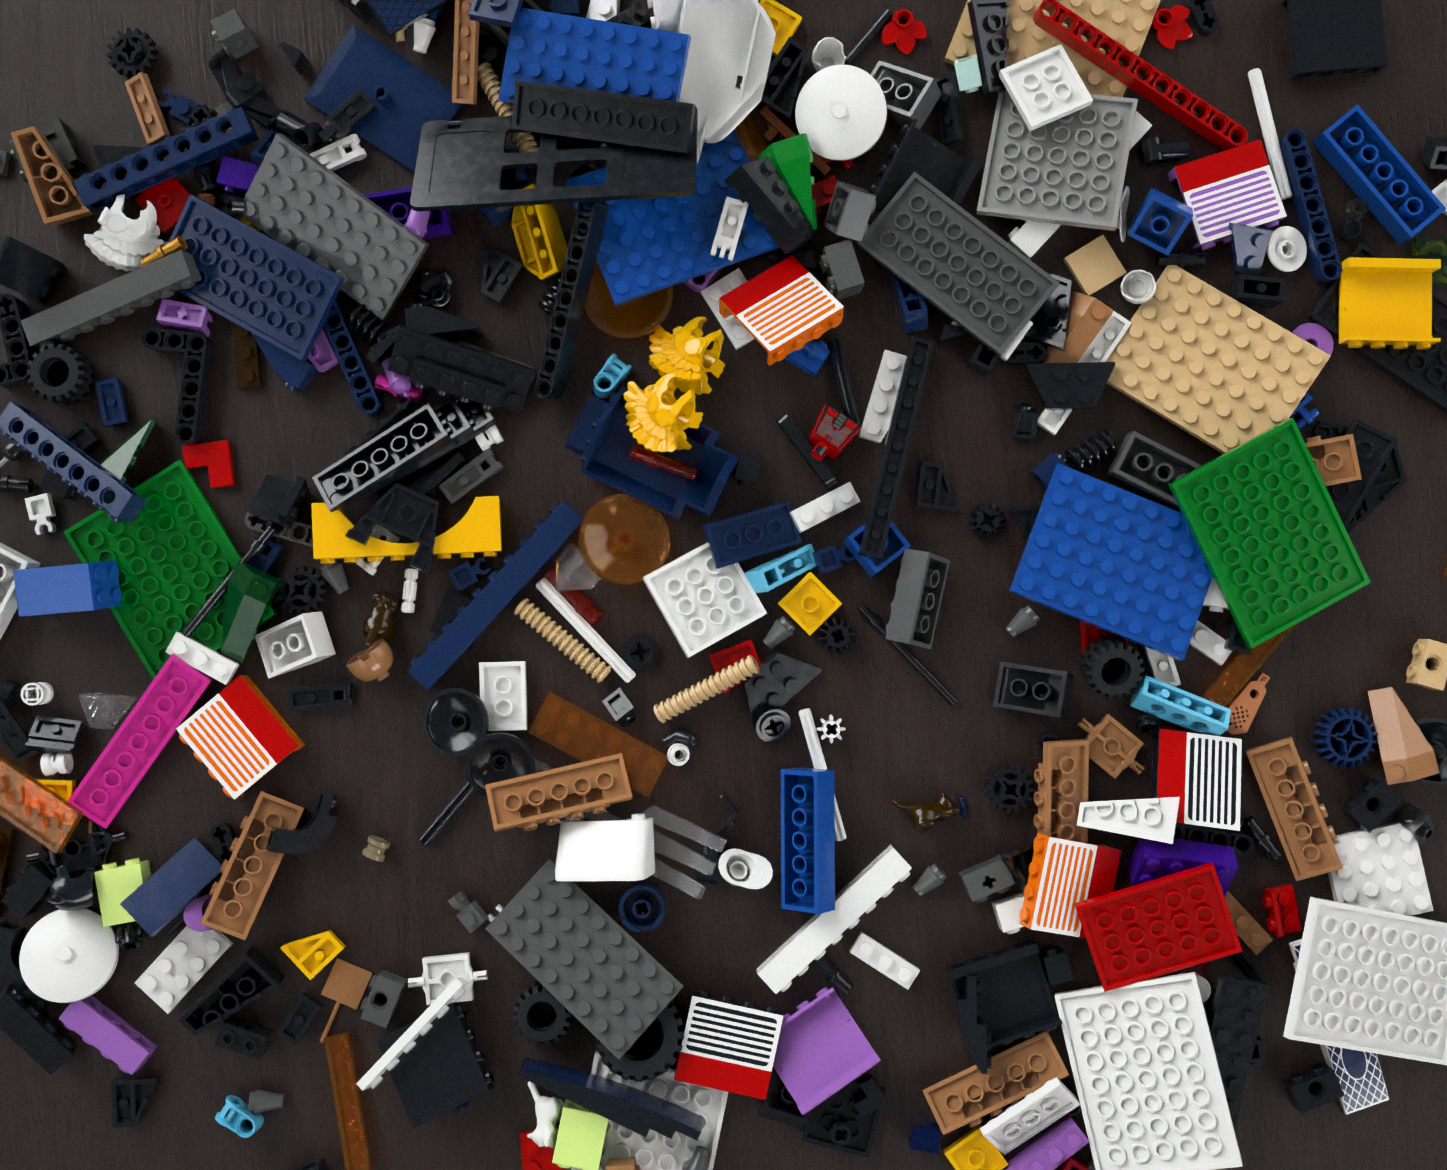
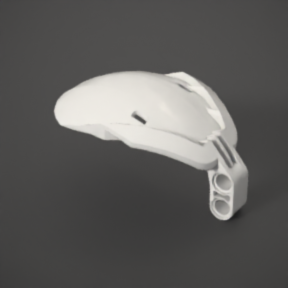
M666 0L662 4L658 30L689 34L691 36L679 102L695 104L698 110L697 163L704 142L717 143L723 140L762 99L776 33L765 9L756 0ZM738 75L743 76L740 89L736 87Z

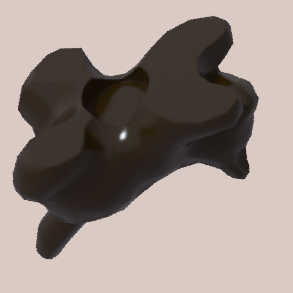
M387 592L373 593L371 610L363 621L362 626L363 635L367 636L365 640L366 647H370L376 638L389 641L395 636L397 630L392 622V618L400 605V598L398 596L391 598Z
M944 791L941 792L940 798L936 803L911 804L895 799L891 801L897 808L908 810L909 817L913 822V829L919 833L930 830L934 827L936 821H946L957 815V812L960 811L958 807H955V801L946 796Z

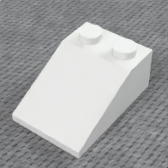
M322 611L303 613L255 636L268 679L319 662L336 654Z

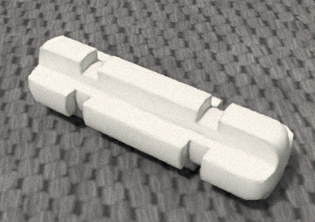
M408 568L405 570L404 576L406 581H404L402 599H404V603H402L401 611L404 613H414L415 604L413 602L416 600L418 570Z

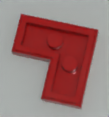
M229 440L182 446L184 464L187 469L208 467L210 488L236 486Z

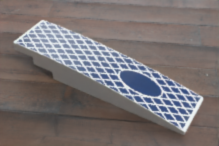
M1302 939L1289 943L1295 963H1293L1295 971ZM1319 1044L1326 1064L1335 1071L1345 1095L1339 1098L1344 1114L1348 1115L1389 1100L1376 1053Z

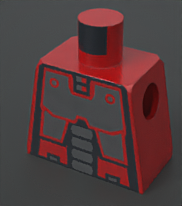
M826 403L818 415L808 439V443L814 447L811 456L818 461H822L826 455L835 459L855 439L862 426Z

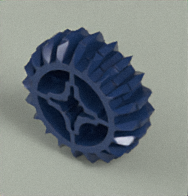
M1336 707L1335 711L1332 709L1327 710L1328 716L1323 714L1320 716L1323 722L1314 723L1319 727L1318 731L1312 732L1314 735H1317V739L1312 741L1313 744H1319L1315 751L1322 753L1320 757L1322 760H1328L1329 765H1337L1338 768H1345V766L1347 768H1354V764L1358 766L1363 765L1362 759H1370L1367 753L1375 752L1371 745L1378 743L1372 737L1378 733L1371 731L1375 724L1367 722L1369 716L1361 715L1362 711L1358 709L1353 711L1352 707H1346L1345 709L1343 707ZM1338 723L1337 729L1335 731H1332L1335 724ZM1355 725L1358 729L1359 736L1355 732ZM1347 735V737H1352V739L1343 740V738H1338L1337 736ZM1330 739H1332V740L1334 741V743H1335V749L1337 750V753H1336L1335 750L1332 748ZM1358 743L1355 750L1351 752L1352 747Z

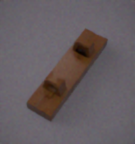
M767 106L759 112V121L769 129L764 134V141L768 145H771L777 138L781 141L796 136ZM812 151L813 163H810V170L821 180L828 178L831 168Z

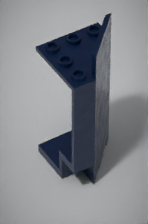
M622 386L618 393L614 392L610 399L600 398L592 391L565 445V448L582 456L580 460L583 463L581 472L678 520L686 507L711 518L739 458L716 446L721 433L700 423L698 429L688 427L683 430L687 436L686 441L692 445L690 450L676 449L672 453L653 452L651 449H645L644 445L638 444L637 439L633 438V433L629 431L630 427L625 425L628 422L625 416L629 412L625 409L627 401L624 399L623 394L628 391V387Z

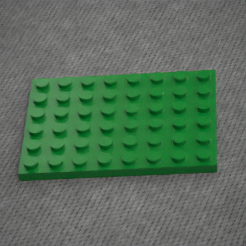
M1294 418L1281 422L1168 484L1248 648L1252 649L1371 583Z
M183 460L175 462L133 488L146 498L147 501L132 523L123 520L119 523L108 516L109 512L107 510L99 509L63 532L82 563L116 560L119 569L118 579L122 593V606L110 607V610L153 680L171 656L165 651L175 633H182L184 628L242 558L239 550L191 472L186 468ZM227 592L190 636V638L216 652L221 650ZM270 604L261 624L277 615L272 604Z

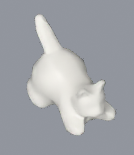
M529 1081L527 1084L535 1101L537 1127L527 1137L531 1138L539 1147L550 1146V1148H555L558 1135L556 1123L561 1120L564 1102L556 1097L540 1096L536 1085Z

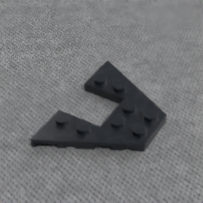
M1298 415L1292 417L1295 422L1299 420ZM1314 420L1310 426L1303 427L1300 433L1304 442L1307 443V438L1321 436V440L1344 436L1348 426ZM1397 442L1346 528L1347 533L1351 532L1380 503L1387 500L1396 489L1407 482Z

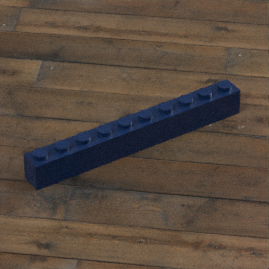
M557 502L549 511L551 516L546 521L542 519L533 528L536 532L530 538L526 536L519 543L518 547L520 549L515 555L510 553L502 562L505 566L499 572L495 570L487 578L489 583L484 589L479 587L471 596L473 598L472 602L468 606L463 604L456 612L458 617L453 622L449 620L440 629L442 634L436 640L433 637L424 648L427 651L422 656H415L409 663L411 668L407 672L427 690L431 689L471 644L476 641L585 522L565 502L561 505Z

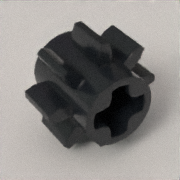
M206 104L198 108L194 106L192 115H189V118L194 121L191 126L201 125L207 119L217 116L218 113L213 108L209 110Z
M137 922L124 923L121 927H118V932L115 933V943H120V948L125 951L138 949L140 945H143V940L146 939V931L141 929Z

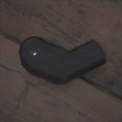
M682 728L662 738L667 748L677 742L686 744L689 748L697 744L696 735L692 731Z

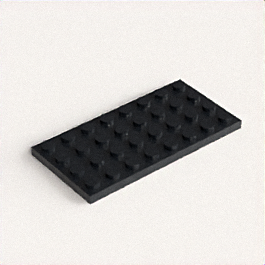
M1362 242L1356 246L1349 256L1357 258H1384ZM1339 277L1332 281L1308 316L1309 320L1326 328L1337 339H1339ZM1432 291L1433 338H1441V342L1431 345V348L1416 349V346L1394 349L1393 345H1385L1384 348L1377 349L1370 348V345H1362V347L1352 349L1447 413V300Z

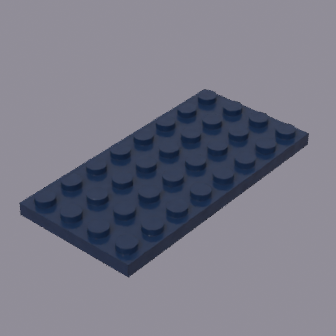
M190 194L169 242L178 236L185 240L188 248L184 251L193 255L202 280L194 283L195 285L189 289L177 291L294 357L306 361L345 278Z

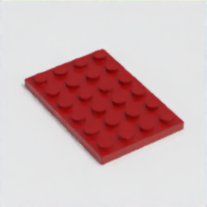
M1212 862L1074 904L1104 992L1243 952Z

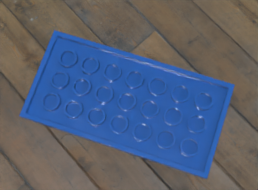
M521 8L514 28L510 29L498 101L514 104L516 81L679 102L691 36L689 34Z

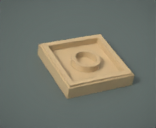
M1104 235L1099 236L1063 259L1083 293L1088 296L1127 273Z

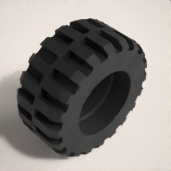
M672 1001L656 1018L661 1026L662 1038L657 1049L650 1055L635 1057L625 1053L619 1060L595 1037L597 1053L599 1052L601 1061L610 1069L609 1071L627 1081L629 1079L635 1080V1082H642L643 1080L650 1081L656 1079L657 1076L663 1075L674 1065L683 1047L681 1044L684 1039V1028L681 1015Z

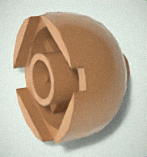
M379 639L365 651L361 650L352 657L346 666L356 678L362 681L369 682L377 679L379 682L390 674L388 669L393 664V652L384 639Z

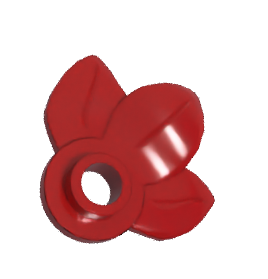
M1175 5L1170 9L1162 8L1156 11L1152 26L1157 30V40L1163 47L1172 50L1175 47L1176 41H1184L1193 36L1190 26L1185 21L1191 12L1190 9L1182 5ZM1160 18L1164 19V20H1165V24L1161 23V22L1159 21V19H1160Z
M907 9L897 10L893 14L892 22L885 25L882 32L883 44L890 45L895 43L897 49L905 55L911 53L916 39L920 40L927 37L925 25L921 21L914 19L913 14ZM904 19L907 23L900 24L899 20Z

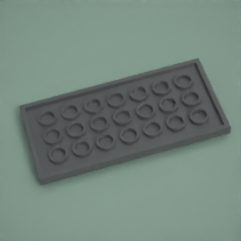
M281 133L275 135L243 199L244 212L242 216L274 240L344 277L345 280L340 289L361 305L364 304L366 309L371 310L382 321L388 318L429 246L426 241Z
M915 171L868 227V231L863 236L862 241L856 242V245L999 356L1004 353L1060 284V282Z
M549 859L485 929L620 1060L684 986L573 881H556V865Z

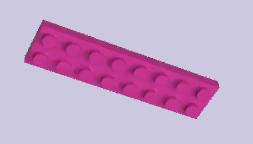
M174 653L171 654L66 804L103 828L109 827L177 731L176 728L182 724L213 679L190 666Z

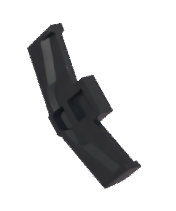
M221 49L212 56L209 68L224 92L227 102L233 108L242 107L249 114L250 118L269 130L275 127L276 119L283 110L260 97L264 92L263 87L248 72L240 77L224 49Z

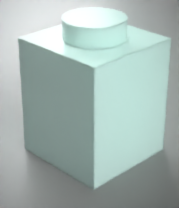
M977 54L954 60L959 90H965V93L979 90L978 87L982 86V79Z

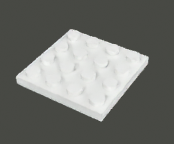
M708 542L642 578L687 658L767 614L739 563L718 569L715 568Z
M1395 822L1377 826L1370 833L1358 830L1336 835L1337 839H1333L1343 869L1328 873L1334 901L1343 903L1346 900L1352 905L1409 916L1433 911L1419 845L1410 830Z

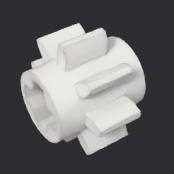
M830 714L829 720L820 719L823 725L816 729L824 733L820 737L822 740L828 737L832 744L833 738L842 739L839 735L840 731H844L846 728L839 726V723L842 721L841 718L834 721L832 714ZM827 724H836L834 728L836 732L834 734L831 732L826 734L828 730L826 728Z

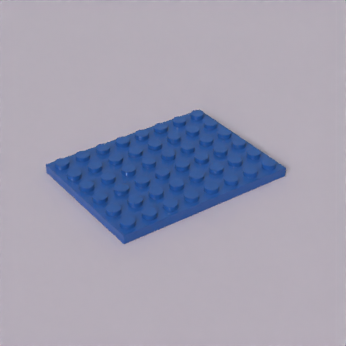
M736 128L717 143L704 142L697 163L696 191L692 195L606 201L608 204V214L596 261L615 306L779 248L777 243L767 233L768 227L766 224L756 220L752 215L755 212L748 204L733 261L728 260L730 251L727 250L724 259L720 258V248H717L715 256L710 255L726 197L740 200L737 197L740 193L733 185L729 187L724 180L738 167L750 162ZM607 167L566 180L565 186L604 184L606 182ZM579 202L573 203L575 211H577Z
M1058 463L1055 465L1009 592L1181 661L1185 658L1213 575L1182 513Z

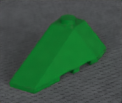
M803 133L772 143L758 157L761 159L768 156L770 161L774 163L778 174L787 184L788 190L795 201L798 202L806 219L811 223L812 229L816 230V201L812 198L811 185H814V177L810 174V163H813V154L807 134Z

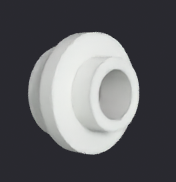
M682 743L671 745L667 752L668 761L675 766L684 765L690 756L688 747ZM680 750V756L675 758V752Z

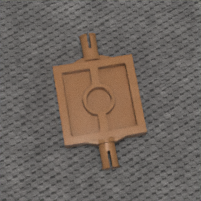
M1106 714L1094 726L1085 718L1080 720L1081 722L1078 723V726L1088 733L1085 740L1089 741V759L1114 779L1128 766L1138 775L1142 773L1145 767L1134 760L1138 750L1144 744L1140 739L1109 714Z

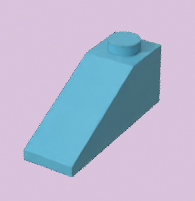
M807 544L745 572V575L755 593L768 592L816 567L812 554L815 551L812 544Z

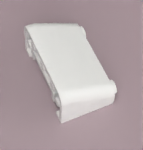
M639 813L632 814L631 818L627 820L584 821V819L570 820L569 817L561 820L555 866L556 881L644 880L655 873L653 817H645V814Z

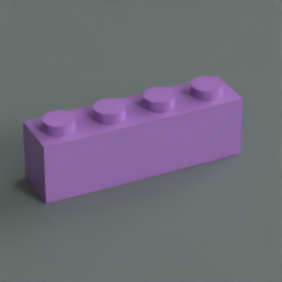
M93 996L77 1002H71L59 1017L67 1029L82 1036L85 1043L95 1046L100 1050L103 1057L113 1060L118 1064L120 1070L131 1075L142 1068L158 1047Z
M1068 1114L1007 1162L1008 1166L1002 1170H1054L1090 1141Z

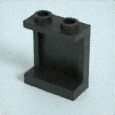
M59 118L51 121L53 128L43 132L68 172L73 173L86 167L87 165L70 127ZM11 140L9 141L12 150H10L15 161L20 164L22 178L26 183H29L14 141Z

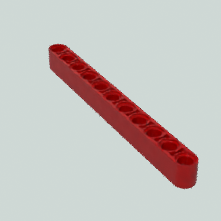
M1043 0L1034 11L1033 21L1039 28L1223 151L1241 146L1247 141L1248 132L1239 123L1056 0ZM1042 10H1046L1050 16H1046ZM1062 23H1065L1069 29H1065ZM1081 35L1086 37L1087 42L1081 39ZM1100 48L1105 50L1106 55L1101 53ZM1118 60L1122 61L1125 67H1122ZM1137 73L1143 76V80L1138 77ZM1156 85L1161 88L1162 93L1157 90ZM1175 98L1180 101V105L1176 103ZM1194 111L1198 113L1199 118L1195 116ZM1212 123L1217 126V130L1213 128ZM1231 135L1235 138L1236 142L1231 139Z

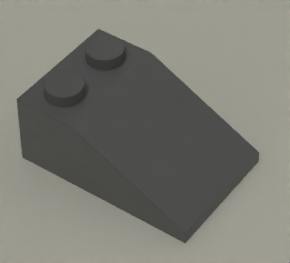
M880 60L870 74L880 85L885 96L887 118L900 126H903L905 123L908 124L913 119H917L915 127L920 130L942 95L935 79Z

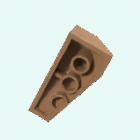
M1072 291L1065 352L1047 346L1046 357L1042 363H1077L1114 310L1095 297Z
M1386 687L1369 690L1368 696L1375 730L1378 733L1377 740L1388 785L1411 782L1438 774L1439 768L1433 747L1428 743L1421 729L1412 719L1394 688Z

